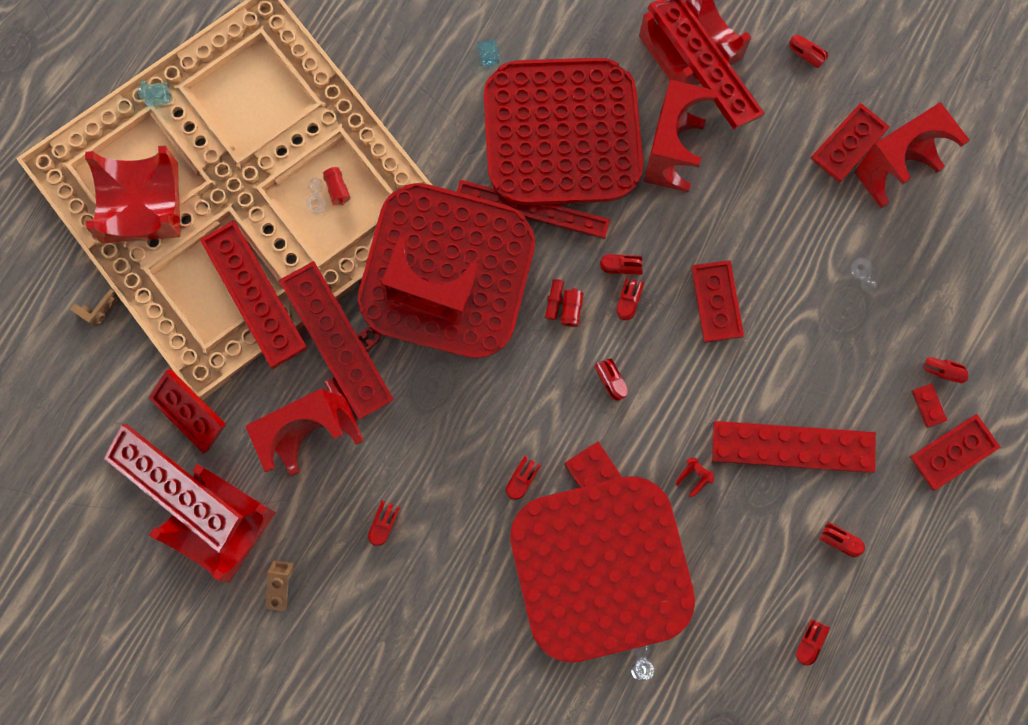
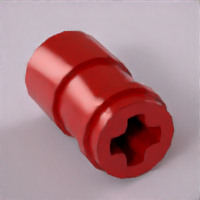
M338 167L325 170L323 172V179L326 181L332 204L344 205L351 197L342 178V172Z
M576 288L564 291L563 313L561 316V324L563 326H579L584 293Z

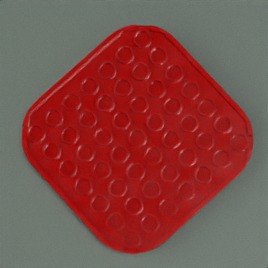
M606 58L516 60L505 63L489 76L484 88L487 168L489 180L493 188L503 198L521 205L611 202L627 196L634 190L642 175L643 154L637 89L635 81L628 70L625 71L619 66V63Z
M413 183L405 185L391 193L381 208L358 292L361 314L373 330L390 338L467 358L491 356L500 351L513 334L534 254V232L525 216L510 206L429 184ZM398 236L407 239L405 254H407L406 261L410 269L419 278L427 282L447 283L453 281L466 271L471 261L479 264L460 324L383 297L381 283Z
M622 477L537 498L526 504L516 515L511 528L510 542L530 628L538 646L552 658L574 663L672 639L680 634L689 624L695 608V593L671 503L664 491L655 483L641 477Z

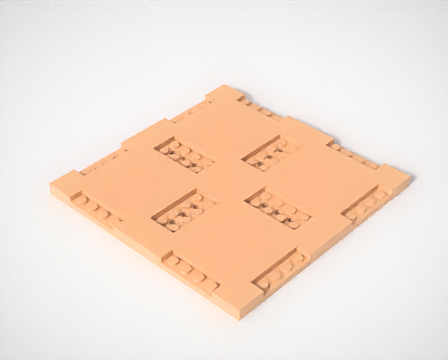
M245 0L16 158L173 371L202 400L230 381L231 376L260 356L262 351L200 239L235 220L295 327L299 330L304 324L279 280L314 261L336 300H340L360 285L359 282L362 280L379 214L388 196L408 184L424 183L432 185L283 0ZM177 110L184 111L183 115L178 118L174 117V113ZM189 124L195 125L191 132L185 131L186 126ZM311 126L319 128L316 133L308 132ZM301 137L303 141L301 144L295 145L293 144V139ZM198 139H206L205 144L197 146L196 142ZM158 146H167L177 160L179 168L181 237L159 239V244L156 247L149 246L151 240L100 243L86 229V221L94 219L96 194L92 172L85 160V152L94 151L105 158L132 161L150 158L158 153ZM280 148L287 149V153L285 155H277V151ZM338 167L342 172V178L351 197L344 205L332 204L326 181L323 179V172L329 168ZM191 216V222L182 224V218ZM271 225L274 227L271 234L264 233L266 226ZM279 240L285 241V246L282 249L275 248V244ZM290 255L297 257V261L294 264L287 263V258Z

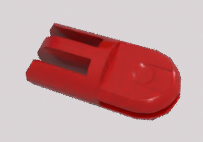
M794 35L789 40V48L815 68H819L828 59V52L801 35Z
M607 254L601 258L600 267L605 273L643 274L642 256Z
M626 278L616 308L617 316L623 321L630 320L635 315L644 282L640 281L637 288V280H632L629 287L630 279Z
M928 357L925 360L926 363L923 364L925 371L955 383H965L969 377L965 365L947 359L941 360Z
M610 358L596 363L594 368L609 396L615 401L623 400L627 396L628 389L613 359Z
M525 455L506 485V495L512 500H518L524 496L541 465L537 464L528 479H526L535 464L533 460H530L521 475H519L528 460V457Z
M381 500L368 532V540L373 546H381L387 541L400 507L396 506L389 524H386L393 504L389 503L387 505L381 521H379L378 519L385 505V501Z
M830 522L826 523L819 538L820 541L851 557H859L864 553L865 544L860 538Z
M813 619L810 620L796 651L798 662L809 666L816 661L831 627L820 622L816 623Z

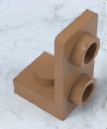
M110 289L93 311L84 304L80 307L75 303L70 310L96 327L97 324L104 320L107 311L115 306L118 295Z
M273 560L267 572L266 609L286 611L288 581L293 572L294 563Z

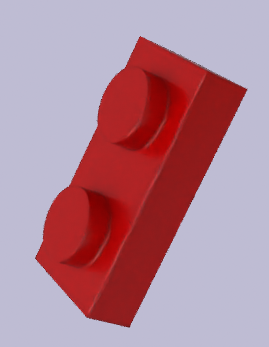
M932 383L911 391L926 428L948 421Z

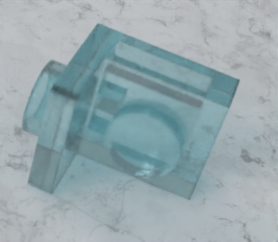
M496 39L477 42L481 66L491 67L498 64L499 52Z
M145 80L141 81V88L138 89L139 97L141 100H144L147 106L170 103V92L167 82L148 85Z

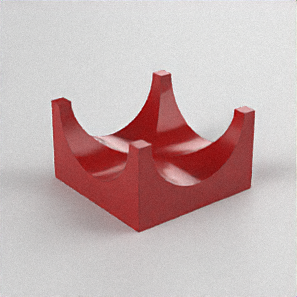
M686 0L685 3L728 63L733 65L743 59L751 40L749 33L745 32L742 35H738L733 32L720 16L714 0ZM649 11L644 14L639 37L668 79L695 86L701 84L657 23L652 13Z
M674 80L669 81L643 182L689 192L691 183L682 179L673 166L683 165L699 168L702 157L689 152L681 144L677 134L688 129H704L706 119L694 116L686 110L702 101H714L717 94L716 90Z
M941 102L876 142L854 171L881 209L890 203L885 192L888 172L894 175L902 185L911 179L906 169L905 160L923 162L938 173L944 169L945 165L937 153L934 138L950 139L960 147L970 141Z
M158 146V153L150 158L132 161L105 158L94 151L85 152V160L92 172L96 194L94 219L86 221V229L100 243L181 237L179 168L177 160L167 146Z
M398 236L381 283L383 297L460 324L479 264L471 261L466 271L453 281L447 283L427 282L419 278L410 269L406 261L407 254H405L407 239Z
M324 389L316 390L245 425L264 472L267 473L275 469L273 462L274 451L282 459L290 476L300 473L297 463L299 448L303 440L311 432L322 427L327 428L333 439L344 436L343 430L352 438L356 445L364 442L346 398Z
M197 464L192 470L194 478L243 516L225 551L220 553L174 515L161 526L153 528L149 536L190 558L210 572L215 579L230 583L276 512L210 470Z

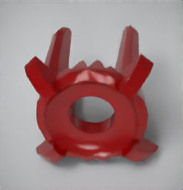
M694 457L687 459L688 465L675 483L678 486L693 470L696 471L695 474H698V477L701 476L702 479L691 491L689 498L695 496L708 482L711 484L714 482L713 472H708L698 463L699 460Z

